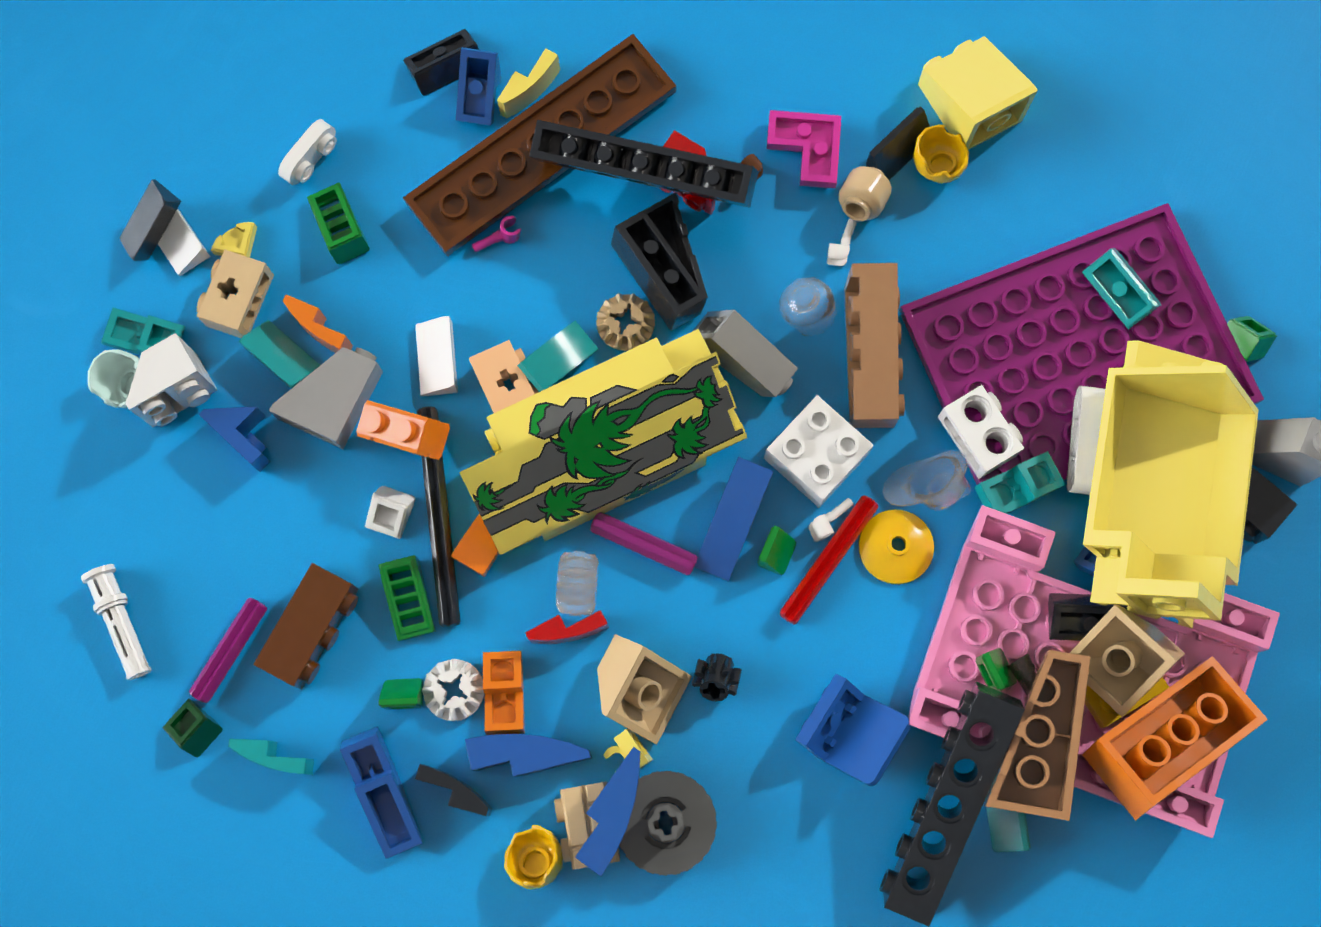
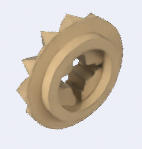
M618 293L615 297L604 301V304L597 312L596 324L601 339L607 345L617 350L628 351L646 343L650 339L654 331L655 318L647 301L637 297L634 293L631 295ZM630 309L631 320L635 321L636 324H628L623 334H620V322L615 320V318L623 317L625 312Z

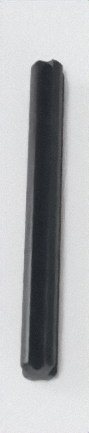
M423 407L417 410V415L439 421L438 411L435 407ZM443 455L439 460L421 456L439 624L442 627H453L459 625L461 621L454 559L451 557L453 547Z

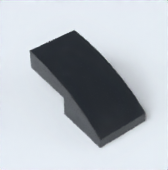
M424 764L419 765L416 780L453 790L448 806L483 816L491 815L493 808L466 783L439 769Z

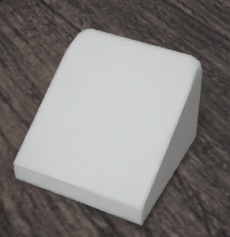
M386 486L379 487L372 495L365 527L400 539L414 506L415 497Z

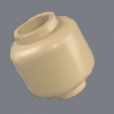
M861 166L849 173L839 191L838 200L844 213L851 219L856 221L872 220L877 218L883 211L891 195L892 187L888 178L881 170L875 167Z

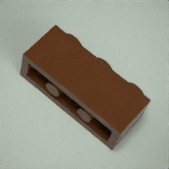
M311 563L253 665L299 689H302L305 683L311 684L320 669V664L317 662L323 651H329L339 636L340 631L337 627L343 616L348 617L356 607L359 599L356 593L359 589L348 581Z

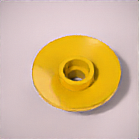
M887 510L872 517L862 530L859 538V554L865 568L878 580L889 584H905L919 578L928 569L934 555V541L928 526L915 514L904 510ZM895 538L902 539L905 543L904 550L896 551L892 547V540Z

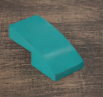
M112 308L101 342L109 347L141 355L143 351L175 333L182 339L185 326L150 315L143 317Z
M575 320L517 366L538 392H541L556 384L571 370L595 353L598 348Z
M1047 451L1016 465L1004 473L979 483L974 488L984 506L1008 514L1066 484Z
M229 739L228 747L252 762L278 771L313 775L314 759L276 757L277 742Z

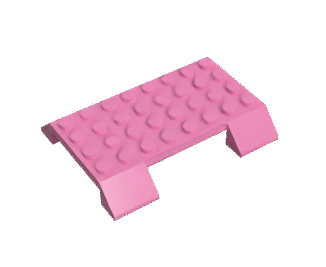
M981 506L962 547L913 691L908 716L909 725L944 738L950 726L956 728L961 717V713L957 712V708L964 691H972L975 682L986 685L975 662L976 658L998 648H1001L1017 680L1016 684L1000 692L1020 699L1024 706L1045 653L1048 650L1070 653L1080 642L1076 640L1049 639V593L1091 595V592L1038 573V571L1045 567L1055 531L992 508ZM1224 593L1221 621L1194 619L1193 629L1178 625V623L1162 617L1154 619L1138 614L1135 615L1157 627L1185 653L1163 676L1169 687L1213 656L1246 694L1258 652L1269 650L1280 613ZM1148 702L1105 728L1099 727L1084 704L1074 782L1075 788L1122 805L1082 754L1100 737ZM979 722L971 727L969 733L974 737L982 738L989 734L991 726L987 723ZM1228 751L1145 814L1213 838L1224 803V799L1218 798L1215 795Z

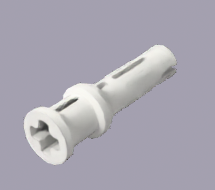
M107 564L84 573L81 576V580L84 584H88L95 601L93 605L94 612L99 616H103L114 647L123 665L127 680H133L148 674L152 670L148 665L137 634L125 606L128 604V597L125 593H121L114 573L116 568L114 564Z

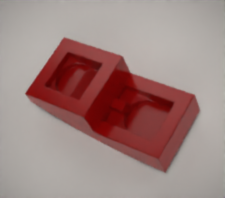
M599 610L567 628L560 615H557L525 632V634L533 644H559L589 637L609 628L603 613Z

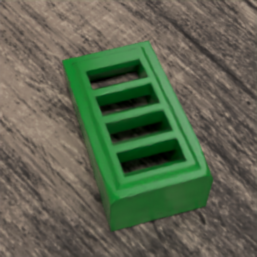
M340 182L307 197L327 248L337 264H342L369 251L368 243ZM337 200L340 201V203L332 207H329L323 211H321L320 209L332 202H335ZM342 213H345L344 215H342V216H340V217H337V218H335V219H333V220H331V221H329V222H326L327 220H329V219H331V218H334V217H336V216H338V215H340V214H342ZM350 226V228H347V229H345V230H343V231H341V232H339V233H336V234L332 235V233L337 232V231H339V230H341V229H343V228H346V227Z
M413 555L379 564V571L397 640L402 641L436 632L419 559ZM411 570L412 576L393 581L392 574ZM415 585V592L396 595L395 590ZM419 600L420 607L400 611L399 605ZM423 615L424 622L403 626L402 620Z

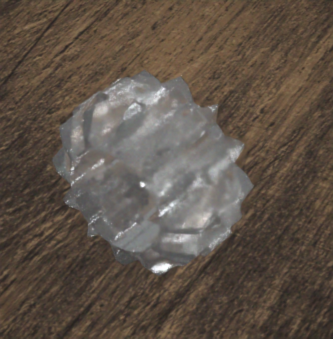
M585 551L564 552L560 557L556 584V606L560 613L581 617V615H591L594 612L599 573V562L595 554H588Z

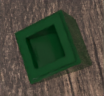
M190 698L162 727L182 750L194 757L201 756L223 730L212 717Z

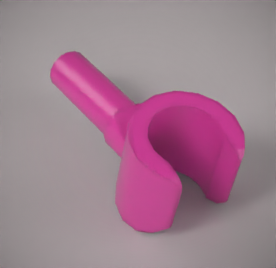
M514 216L503 218L500 223V230L472 244L474 251L478 252L500 241L509 244L518 241L521 229L514 232L505 230L507 227L515 224L516 218Z

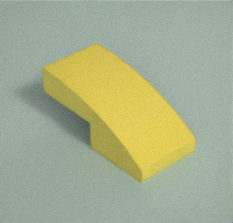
M545 48L528 77L516 71L514 72L497 99L501 116L509 118L534 102L549 87L560 72L558 54Z

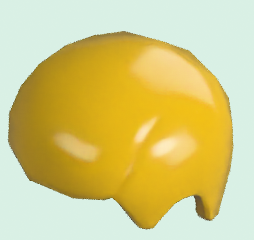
M938 124L925 128L917 137L913 159L917 171L926 179L941 184L949 183L958 179L967 169L969 150L964 141H962L960 134L953 135L946 131L944 125Z
M532 825L530 829L514 834L511 844L505 852L504 868L511 881L521 887L532 890L547 886L555 880L563 868L561 845L551 831L539 825Z

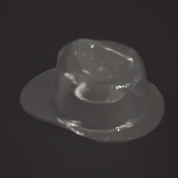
M946 451L934 457L901 467L891 474L884 483V498L891 505L900 507L921 503L934 511L949 509L971 492L970 485L965 477L968 464L967 459L959 451Z

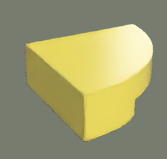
M253 222L239 223L222 236L219 235L212 245V253L222 256L225 249L250 258L257 231L256 224Z

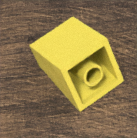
M985 36L974 42L967 40L954 49L952 54L944 58L937 56L929 60L923 66L918 86L946 130L953 135L960 134L968 150L1023 121L1038 91L1035 85Z

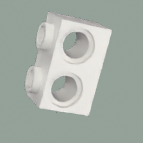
M982 385L944 407L938 415L939 420L978 479L1015 458L1024 449L1021 444L1023 442L1021 433L1014 424L1007 423L1000 412L1002 407L999 400L992 392L987 393ZM968 407L977 409L981 414L982 420L980 422L970 421L966 417L964 409ZM991 438L999 441L1002 445V453L994 454L990 452L986 447V439Z

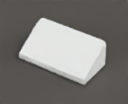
M177 209L158 245L177 274L181 276L208 259L210 255L179 209Z
M443 316L416 324L421 396L458 393L453 323L450 316Z

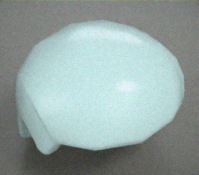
M119 349L104 350L93 359L89 367V390L99 396L106 405L115 408H128L126 400L139 358Z

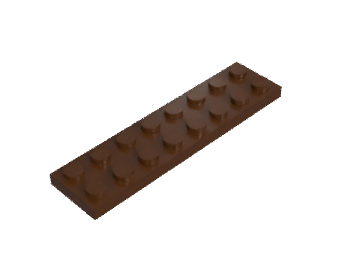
M632 34L408 193L403 199L448 257L570 169L540 162L529 156L537 120L616 136L676 92V85L636 36Z

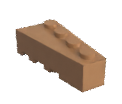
M854 263L851 266L844 286L849 424L854 428H894L899 420V416H904L905 412L904 394H899V380L903 378L902 358H898V345L901 344V324L898 322V309L900 305L898 263Z
M1048 650L1045 653L1025 702V711L995 776L984 806L1070 821L1091 656Z

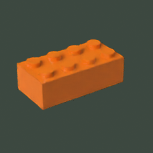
M1212 656L1100 737L1082 756L1136 821L1268 719Z

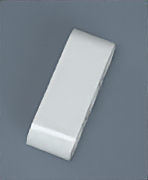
M1079 386L1077 389L1073 407L1067 474L1068 492L1086 495L1091 493L1106 389Z

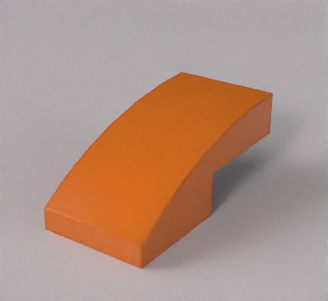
M287 294L283 299L284 304L311 337L334 353L343 347L349 350L352 349L353 345L346 335L323 326L326 317L319 308Z
M480 513L458 543L451 557L485 577L499 552Z
M483 652L486 735L525 734L522 652Z

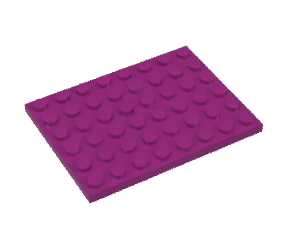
M1168 203L902 305L899 309L942 408L982 385L987 393L992 392L997 397L1002 407L1001 414L1007 423L1014 424L1022 435L1023 442L1021 444L1024 449L1015 458L984 477L978 479L968 464L976 485L1047 451L1063 480H1067L1073 407L1077 389L1079 386L1106 389L1109 368H1123L1127 341H1142L1227 365L1254 404L1264 400ZM1111 248H1116L1162 304L1157 310L1130 329L1126 328L1082 273V271ZM972 407L964 409L965 415L970 421L980 422L982 420L981 414L977 409ZM991 438L986 439V447L990 452L994 454L1002 453V445L999 441Z

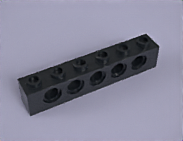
M537 120L529 155L540 162L748 208L751 207L759 172L750 165Z
M975 682L972 691H964L957 708V712L961 713V717L956 728L952 726L948 728L941 748L946 751L941 763L934 762L926 779V785L930 786L925 799H917L910 820L914 821L910 834L903 833L896 847L895 856L899 857L894 870L887 869L883 876L880 891L884 894V908L928 927L930 926L1025 711L1020 699L979 682ZM979 722H984L991 726L989 734L982 738L974 737L969 733L971 727ZM961 759H970L975 763L973 770L968 773L957 772L954 769V765ZM946 795H953L960 800L958 805L951 809L942 808L938 802ZM931 831H937L944 836L937 844L926 843L923 837ZM914 867H922L928 871V874L922 879H913L907 873Z

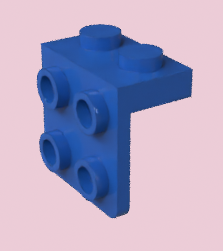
M835 674L830 684L824 689L811 715L803 723L801 731L795 740L818 759L872 787L881 779L912 726L909 725V718L906 715L864 695L849 680Z

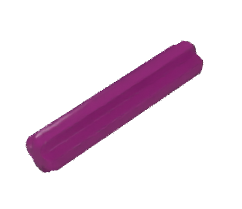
M603 512L597 513L592 521L590 528L592 533L680 573L690 575L697 562L695 554Z
M254 598L246 600L189 690V694L204 703L211 700L267 611V607Z

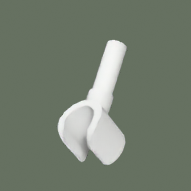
M848 220L840 244L829 243L828 265L844 266L847 263L850 240L857 224L856 220Z
M847 498L831 512L816 517L810 523L809 531L815 542L834 534L830 522L835 521L854 505L851 499Z

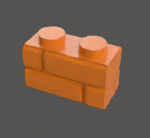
M367 400L364 404L356 432L358 437L439 460L443 454L450 424Z

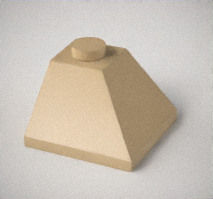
M1115 604L1070 652L1091 656L1087 685L1121 717L1185 654L1157 627L1118 604Z
M615 634L597 668L602 714L657 745L692 676L648 648Z

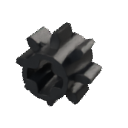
M719 653L711 654L707 657L706 661L697 660L692 686L700 687L702 697L707 700L722 701L727 698L728 694L733 696L737 694L742 670L734 668L732 658Z

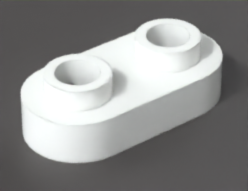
M322 119L315 121L282 160L278 171L279 176L291 185L306 182L311 177L314 166L323 155H328L334 149L337 142L335 128Z

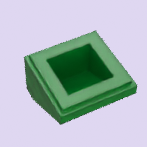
M1250 316L1229 319L1227 323L1246 361L1264 358L1277 337L1275 332Z
M774 525L759 556L758 566L783 575L796 547L795 539L780 527Z
M1001 648L989 651L976 658L975 662L988 687L1001 691L1017 683L1016 677Z
M422 679L386 680L379 696V706L386 710L421 708L423 706Z

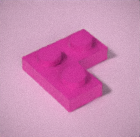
M770 110L767 149L802 152L800 186L836 188L841 116Z

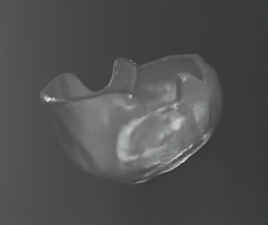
M814 277L797 278L783 289L779 300L780 311L786 324L796 328L804 336L824 333L834 324L838 311L831 288L823 281Z

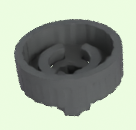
M657 771L639 778L636 801L628 828L619 845L621 850L637 867L652 874L676 875L693 868L694 865L703 860L715 839L717 829L716 811L710 796L696 780L679 772ZM662 811H667L669 817H672V833L664 835V831L659 828L658 820Z

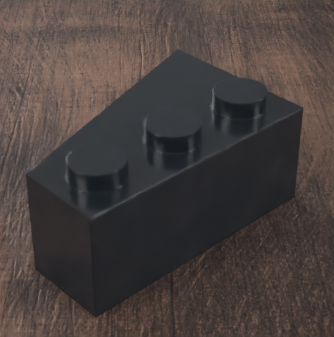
M676 192L616 225L611 241V246L670 331L700 315L708 298L696 256L693 255L688 240L689 233L686 223H683Z

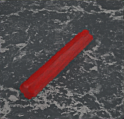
M861 496L781 609L780 615L787 622L793 625L797 624L878 509V504L870 497Z

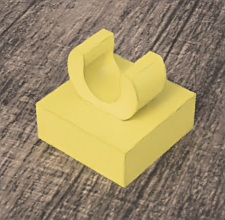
M625 729L613 739L618 745L608 748L603 755L605 759H608L615 753H619L625 759L631 749L635 747L641 752L640 769L653 760L635 733L629 729Z

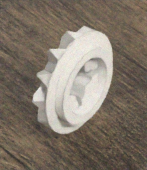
M451 659L437 663L426 674L422 689L425 704L434 715L447 721H459L471 716L479 708L484 697L481 674L473 665L463 660ZM462 675L459 688L468 696L467 699L453 696L444 705L447 691L439 684L440 681L454 683Z

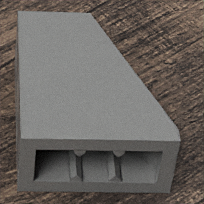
M736 310L707 312L693 330L699 329L711 354L717 352L722 368L760 396H780L791 386L793 382L791 377L798 368Z
M343 347L274 402L269 411L278 420L344 449L362 414L364 404L369 400L383 371L376 362L377 357L372 353L358 347L355 352Z
M1314 417L1257 420L1252 465L1300 487L1321 476V420Z

